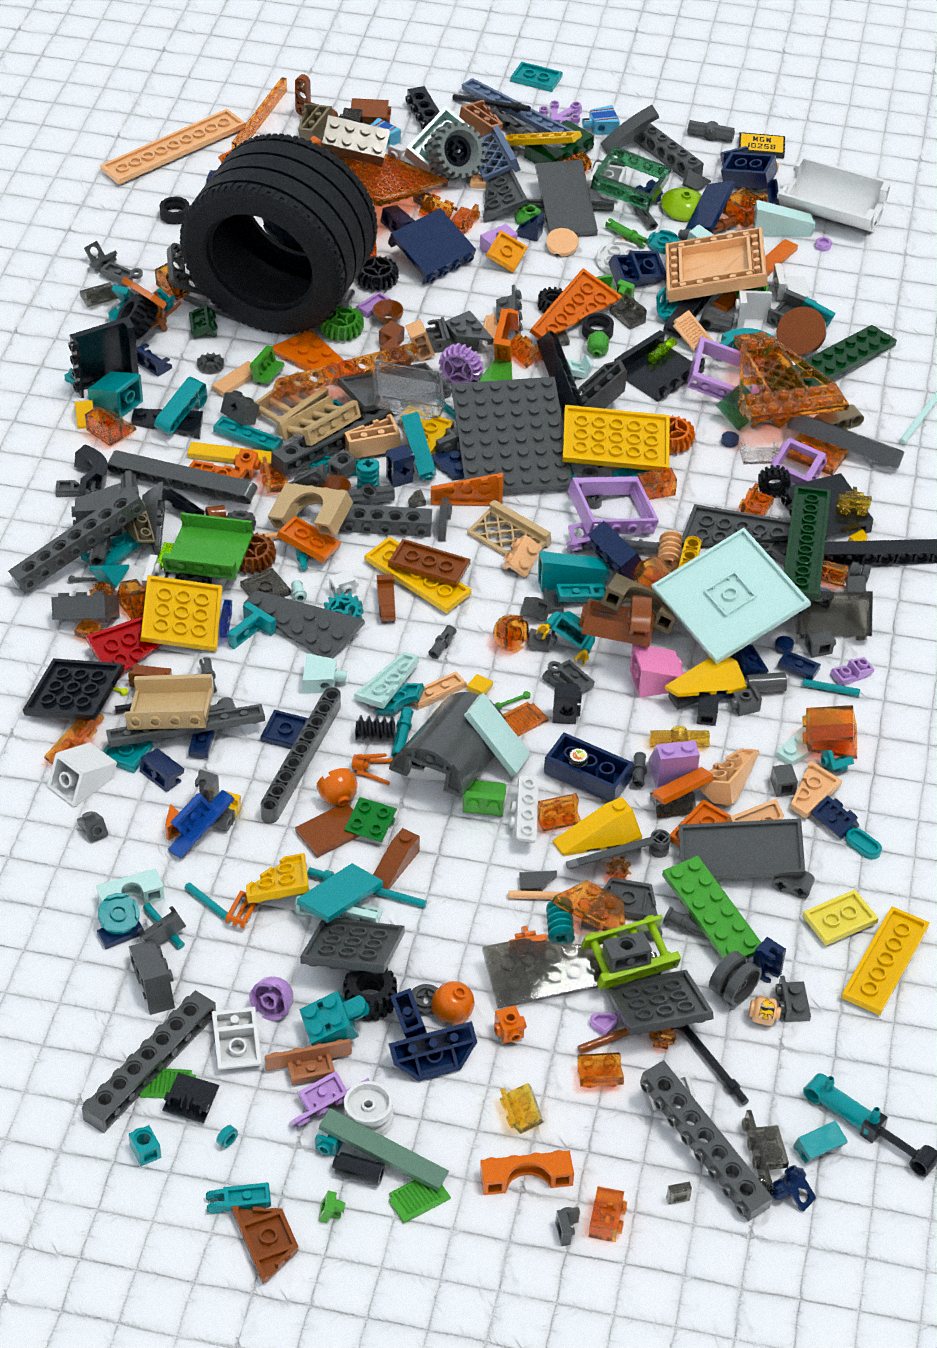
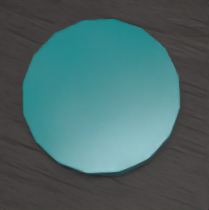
M660 230L657 233L655 231L649 235L648 246L652 251L666 254L665 244L680 241V238H677L678 235L668 230Z
M125 893L108 895L98 908L100 925L107 932L114 935H123L132 931L140 918L138 903Z

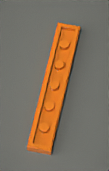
M124 277L121 281L164 309L167 305L158 296L127 277Z

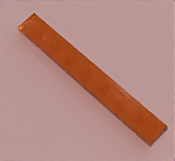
M280 78L232 141V150L240 143L254 136L287 92V78Z

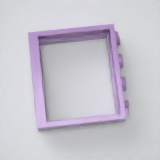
M701 336L694 349L686 387L750 411L757 399L764 360ZM702 353L753 372L751 391L743 390L698 373Z
M638 476L572 478L568 493L587 535L603 521L619 535L654 534L659 519ZM631 495L641 518L595 520L584 496Z

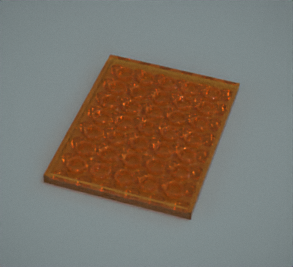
M385 154L382 166L338 156L339 159L344 161V164L350 166L349 168L354 171L355 175H358L359 180L363 182V186L367 188V193L370 194V199H372L375 206L382 207L392 202H399L402 199L416 197L419 194H425L426 192H432L433 190L448 186L449 180L388 154Z

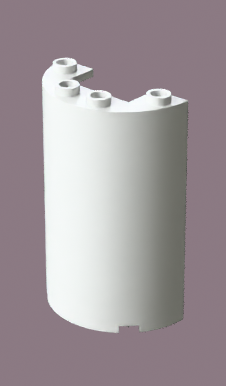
M801 156L798 162H795L793 171H795L794 180L788 185L785 184L777 194V199H779L781 206L870 232L875 230L884 211L883 207L889 195L891 181Z

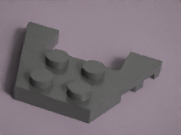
M611 877L600 892L596 902L589 908L587 915L582 918L581 927L600 930L603 913L641 920L649 915L658 916L652 884ZM659 927L658 931L662 937V929ZM650 931L644 932L646 938L653 939Z

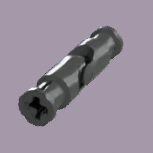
M495 107L491 111L503 123L502 127L511 134L531 133L530 130L509 114L502 112L499 107Z

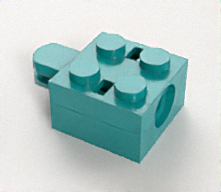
M337 990L299 1009L310 1043L313 1046L315 1044L335 1042L339 1039L353 1040L359 1037L354 1021L368 1015L370 1007L362 996L358 995L345 1001Z

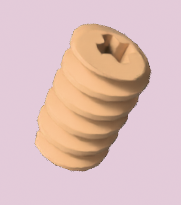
M671 530L661 534L657 554V565L660 569L674 571L678 568L683 540L681 533Z

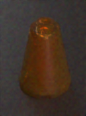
M654 555L647 556L649 558L645 560L642 559L634 573L636 582L651 589L652 584L673 572L662 558Z

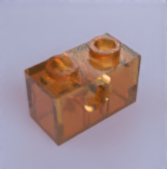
M672 468L638 473V478L649 500L676 495L677 478Z
M597 1186L588 1237L616 1242L617 1234H622L624 1220H620L621 1214L625 1215L628 1201L624 1200L625 1191Z

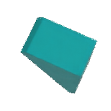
M129 564L89 566V570L104 588L117 587L129 570Z

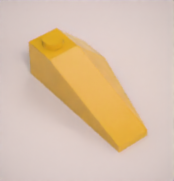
M709 657L665 685V690L677 697L699 696L700 692L714 695L717 694V691L726 690L725 692L729 694L747 689L738 662L731 657L726 658L717 665Z
M619 797L598 808L553 839L552 843L563 856L587 853L591 849L600 848L601 851L607 850V847L631 843L641 840L642 834L633 809L623 797Z

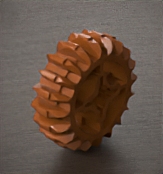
M258 532L253 535L239 573L244 571L245 575L248 572L252 574L254 572L261 573L262 570L267 571L268 567H272L276 560V549L274 541H271L270 537H265V534L259 535Z

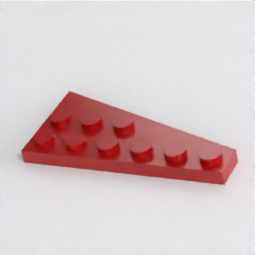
M143 616L86 636V641L98 662L123 663L124 671L121 676L131 670L134 664L140 663L163 644L140 641Z

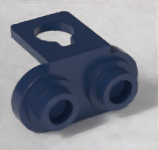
M792 1165L785 1170V1176L782 1179H778L771 1184L770 1195L773 1197V1200H781L790 1194L800 1211H805L816 1199V1196L805 1179L806 1173L803 1168ZM799 1188L807 1192L808 1197L804 1203L800 1200Z

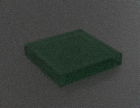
M742 382L716 404L717 408L738 431L764 409V406Z

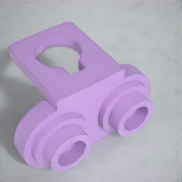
M582 523L568 526L571 541L566 543L567 548L571 549L572 552L582 550L583 545H588L589 548H592L589 544L591 540ZM575 528L583 530L582 538L578 539L574 535Z

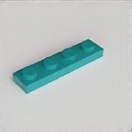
M223 416L213 426V432L264 451L273 452L283 444L282 438L247 425H241Z

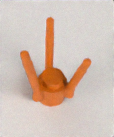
M386 753L354 754L352 770H357V775H363L389 785V781L365 772V769L369 770L370 763H391L393 759L381 758L386 757Z

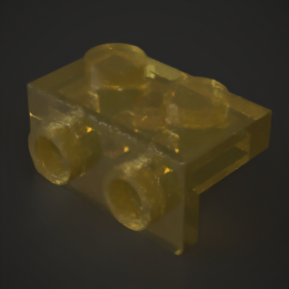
M529 1083L510 1092L505 1088L500 1089L502 1094L500 1102L508 1112L506 1119L511 1128H515L522 1134L544 1123L534 1092Z

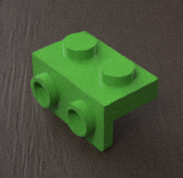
M267 345L250 364L254 382L269 384L285 364L282 361L276 360L273 346Z

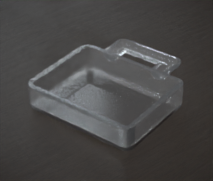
M382 361L376 362L372 377L374 404L377 408L391 410L392 413L403 416L418 411L420 418L426 420L439 418L442 415L445 400L443 378L440 372Z

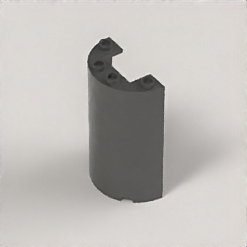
M459 692L448 696L393 758L389 770L408 776L413 761L446 774L443 791L462 797L495 757L494 753L464 716L479 694ZM493 704L494 707H495V708L498 710V712L501 714V716L504 718L503 714H502L501 711L498 709V707H497L495 704Z

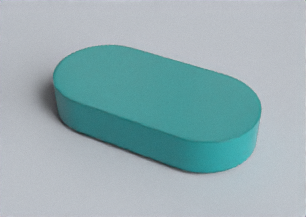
M852 828L846 833V843L862 856L871 860L880 857L882 851L881 844L859 828Z

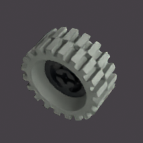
M455 122L435 129V132L431 133L430 136L433 138L428 139L427 143L430 146L426 147V151H429L430 155L426 157L427 160L431 159L432 163L429 166L431 168L435 167L433 171L435 174H440V177L443 179L458 180L470 177L479 171L477 168L483 165L480 161L485 159V155H482L485 147L481 146V143H484L483 138H478L481 135L478 131L474 132L475 127L468 126V123ZM460 149L459 153L447 154V151H455Z

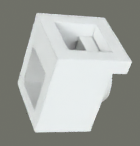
M350 570L329 576V590L334 598L335 593L338 596L342 592L345 595H348L350 592L354 594L355 588L359 587L356 576L353 577Z

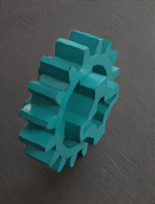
M342 592L340 596L335 593V598L328 597L329 603L324 602V609L362 619V614L364 613L362 601H359L357 595L352 597L351 592L348 595Z

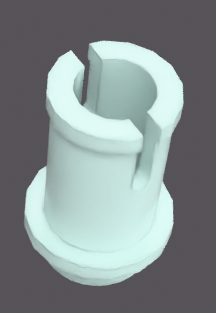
M294 580L291 583L293 590L292 598L294 601L304 602L307 593L303 588V583L301 580Z

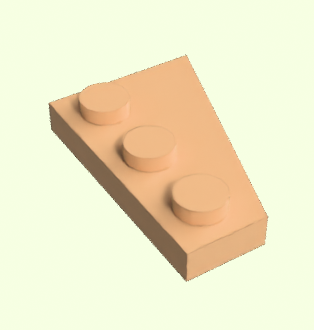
M810 760L801 784L791 802L790 809L807 819L827 795L830 797L841 786L842 780Z
M773 799L726 819L727 822L783 819L784 814L777 799Z

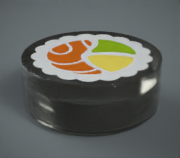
M574 748L569 752L568 761L574 767H583L588 763L589 754L583 748Z

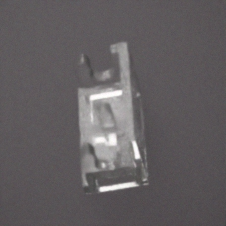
M773 442L774 447L747 448L746 443H742L740 454L743 465L771 464L772 459L779 454L777 442Z

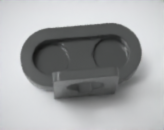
M98 241L84 247L91 261L89 266L96 271L104 266V261L114 262L117 260V251L114 250L105 255ZM92 247L97 248L99 258L91 254L90 249Z

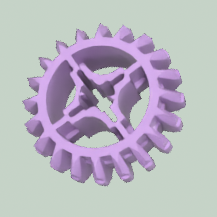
M460 343L452 344L445 348L440 355L439 370L443 371L442 375L446 376V380H450L451 384L478 382L484 371V362L480 361L481 356L476 355L477 351L471 350L472 346L467 348L466 344L462 346Z

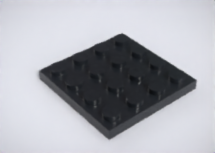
M53 658L24 706V715L95 721L124 671L123 663Z

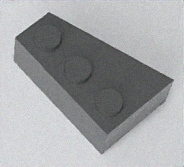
M94 591L93 595L88 596L87 592H76V596H69V593H58V597H51L52 620L120 617L119 595H105V591Z
M154 940L129 946L132 966L138 983L143 987L144 992L142 993L144 1000L147 999L149 1014L153 1015L174 1009L175 1005L170 983L174 981L171 969H168L166 958H163L161 947H156Z

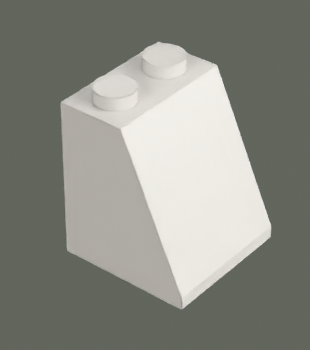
M90 742L57 752L47 787L75 807L113 779L117 762Z

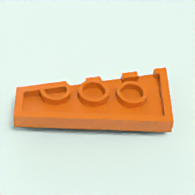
M503 473L431 486V505H441L442 497L449 498V504L490 506L489 504L493 500L502 504Z

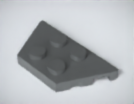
M471 311L445 321L448 333L456 342L477 344L478 340H485L488 342L487 345H493V337Z

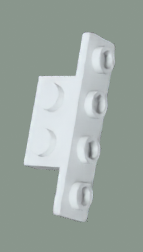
M519 776L518 794L515 801H511L510 813H513L509 821V828H512V837H515L516 840L535 843L537 840L538 779Z

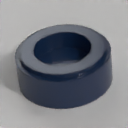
M727 431L722 434L721 443L724 446L735 447L738 445L739 435L737 433Z
M780 636L776 639L775 649L779 653L784 654L786 650L793 651L794 641L792 638Z

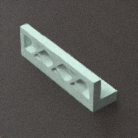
M296 898L295 904L297 914L319 918L314 914L310 913L309 911L305 910L304 908L298 906ZM357 903L336 918L379 923L383 909Z

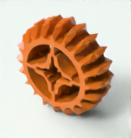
M672 415L670 416L669 453L670 455L671 453L678 455L679 452L684 453L685 450H689L693 445L695 431L694 426L691 425L690 421H686V418L681 419L680 416L674 417Z

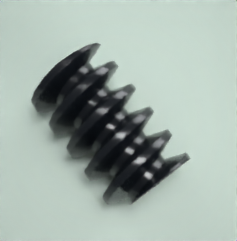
M360 715L358 721H356L355 740H357L360 734L362 740H365L368 735L370 741H372L376 735L378 741H381L382 736H384L385 741L388 742L390 736H392L394 742V718L391 717L388 723L386 717H383L382 721L379 722L378 716H376L372 722L370 716H367L366 721H364L362 715Z

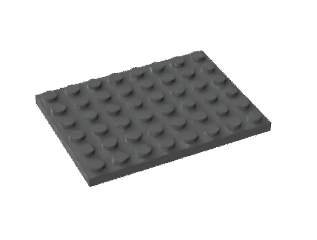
M555 377L451 384L464 480L503 473V493L569 489L572 476L570 464L562 462L564 428Z

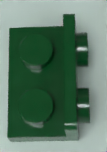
M204 305L189 312L191 334L194 338L202 336L207 332H210L213 337L217 336L216 330L218 326L215 322L216 314L213 309L210 310L207 305Z

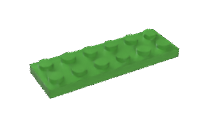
M698 855L663 870L662 876L722 960L733 951H738L746 959L754 956L755 949L762 942Z

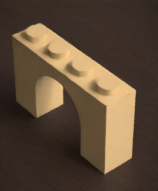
M285 483L268 514V518L274 528L281 529L305 507L312 504H322L314 524L320 534L336 536L353 501L349 493L342 489L336 490L327 487L321 488L311 485Z

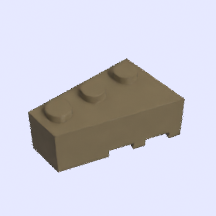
M304 103V111H302V119H300L298 127L300 138L310 140L312 136H316L321 140L324 136L328 115L333 116L332 106Z

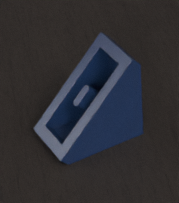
M541 212L520 224L515 231L518 233L517 237L538 241L543 233L544 214Z

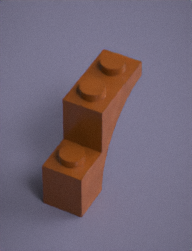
M390 321L379 330V344L382 345L380 347V361L393 368L411 365V357L407 356L399 347L404 341L405 327L393 321Z

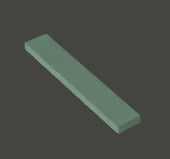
M329 1108L319 1125V1130L437 1192L449 1173V1170Z

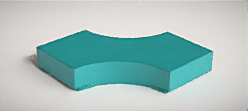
M404 683L384 709L377 707V714L396 715L403 706L412 702H419L425 689L424 684Z

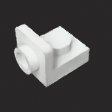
M389 145L388 159L401 164L407 159L404 156L406 147Z

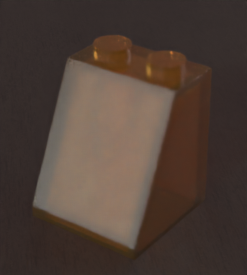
M853 705L806 708V715L802 716L803 727H806V732L802 733L803 744L807 745L808 751L821 753V750L826 749L832 750L834 756H853V759H857V722Z

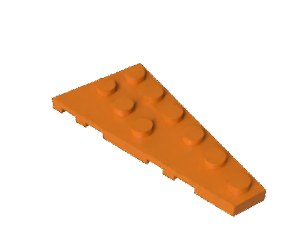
M582 268L534 324L530 333L538 339L549 330L557 335L583 321L587 315L598 313L621 301L623 296Z
M311 330L304 331L273 345L274 354L279 355L282 360H289L295 363L296 367L315 376L319 374L328 382L333 381L337 383L340 377L359 374Z

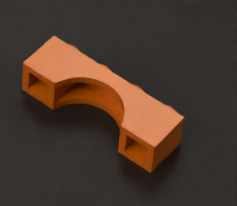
M556 1150L550 1153L536 1152L521 1156L510 1155L502 1158L489 1157L480 1160L483 1195L506 1193L509 1184L517 1177L523 1175L540 1177L550 1188L573 1186L574 1169L570 1150Z

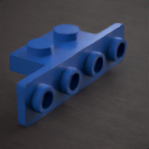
M221 790L209 803L203 795L197 793L170 822L181 835L168 850L178 858H182L230 806L235 798L226 791Z

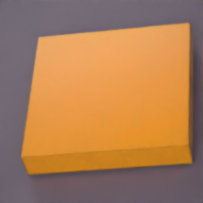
M500 230L485 256L513 273L528 246Z

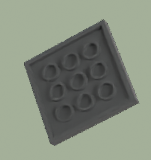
M335 918L329 923L321 920L300 956V963L308 964L312 967L326 966L331 969L343 968L351 971H368L373 974L384 973L405 934V926Z
M687 970L645 977L606 989L607 996L630 1036L642 1035L651 1031H662L672 1027H683L692 1023H703L714 1019L713 1010Z

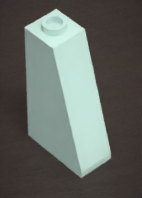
M756 200L753 228L762 227L763 236L811 237L812 230H815V220L812 219V214Z

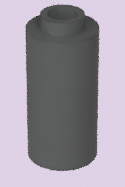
M785 672L746 675L745 684L747 689L755 685L759 693L780 692L787 690V677Z

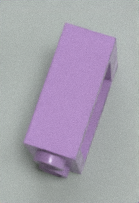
M788 438L786 443L783 442L778 456L772 459L771 465L774 467L780 465L781 468L782 462L790 449L815 460L806 475L785 467V470L787 469L790 473L791 482L799 484L817 479L827 463L826 453L791 438Z

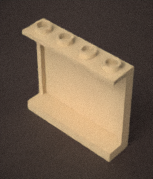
M212 674L135 676V694L130 712H125L127 730L206 728L214 693Z

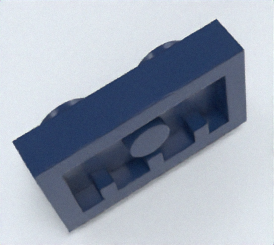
M747 645L730 656L738 662L744 679L746 675L769 672L753 645Z
M827 795L811 813L842 839L853 827L858 828L860 826L857 822L858 817L851 810L847 812L843 809L844 805L837 798L832 799Z

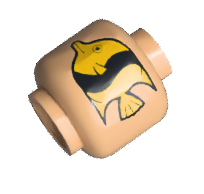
M757 996L755 1000H751L748 1016L752 1018L754 1023L771 1026L775 1020H779L781 1007H777L776 999Z

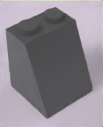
M119 484L76 498L75 506H71L72 517L76 518V520H73V526L120 494ZM122 527L111 534V536L121 535Z

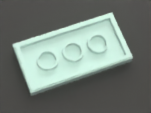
M482 693L476 698L464 716L508 773L514 776L531 753L487 696Z

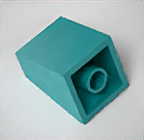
M111 371L87 389L88 399L92 400L93 405L118 419L124 417L143 402L141 375L138 373Z

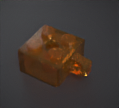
M743 187L731 194L723 214L728 217L735 215L738 218V221L735 222H739L741 226L746 228L753 224L756 200L767 202L768 195L764 192L755 195Z

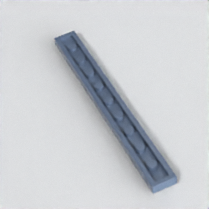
M474 78L461 84L462 90L478 98L510 103L518 102ZM499 107L502 111L544 133L574 131L532 108L529 112L512 111V109Z

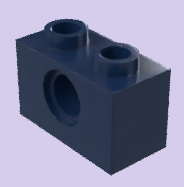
M411 988L391 995V1000L406 1039L426 1034L427 1031Z

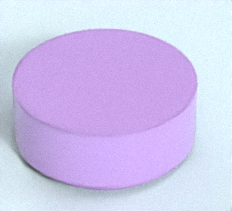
M819 237L816 239L815 247L818 250L828 251L831 249L832 241L829 238Z

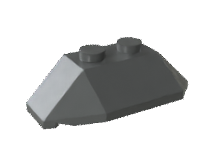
M621 360L604 364L579 387L578 392L584 407L605 409L625 391L627 370Z

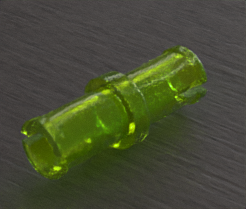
M671 336L663 343H659L656 349L647 355L648 360L651 363H655L662 356H666L668 351L677 345L676 339Z

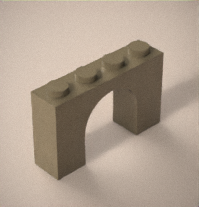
M616 573L608 585L600 604L618 611L622 604L630 603L632 595L651 597L652 612H654L656 617L653 628L670 634L678 619L653 589Z

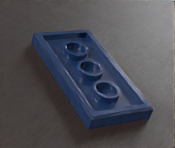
M726 181L707 184L685 229H693L697 225H701L708 231H714L735 188V182Z

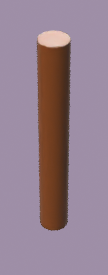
M625 1027L578 1045L577 1049L582 1054L630 1034Z

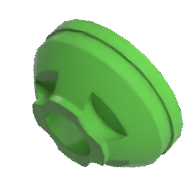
M535 205L523 206L516 212L515 221L520 225L542 211Z

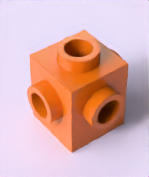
M240 449L239 455L235 456L234 467L235 469L246 468L248 473L244 477L253 479L256 470H259L261 465L258 452L252 449Z
M515 1005L495 1011L494 1031L497 1037H501L503 1044L516 1042L524 1038V1029L527 1028L526 1021L523 1016H520Z

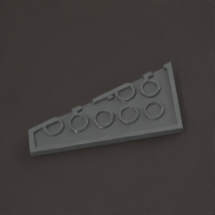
M694 504L683 533L681 548L684 547L685 539L689 536L700 538L701 547L715 546L742 528H745L757 542L788 540L791 520Z

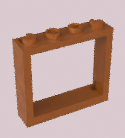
M588 599L587 604L583 603L579 627L582 628L581 634L645 647L650 646L654 625V612H651L648 637L628 635L630 617H627L629 607L621 605L619 610L615 611L600 604L601 601Z

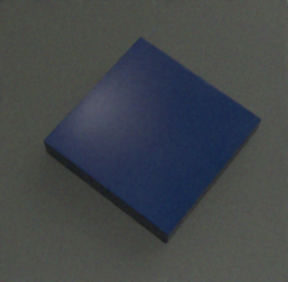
M274 709L260 737L261 742L291 749L308 718Z

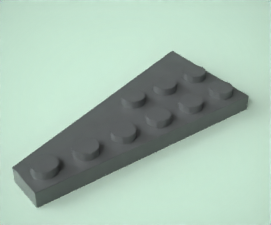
M512 169L487 180L483 213L484 222L529 204Z
M255 590L244 602V604L250 602L274 617L278 630L315 655L332 659L365 624L364 619Z

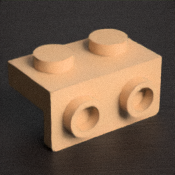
M523 535L520 538L517 537L512 542L511 547L513 548L504 557L503 561L505 563L502 568L506 570L510 567L522 577H526L542 546L527 535Z

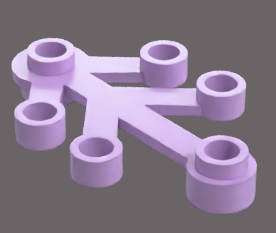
M556 100L550 102L551 119L560 123L565 120L574 124L580 122V114L582 113L580 102H572L570 108L558 114L559 102ZM539 107V113L546 116L548 114V107Z

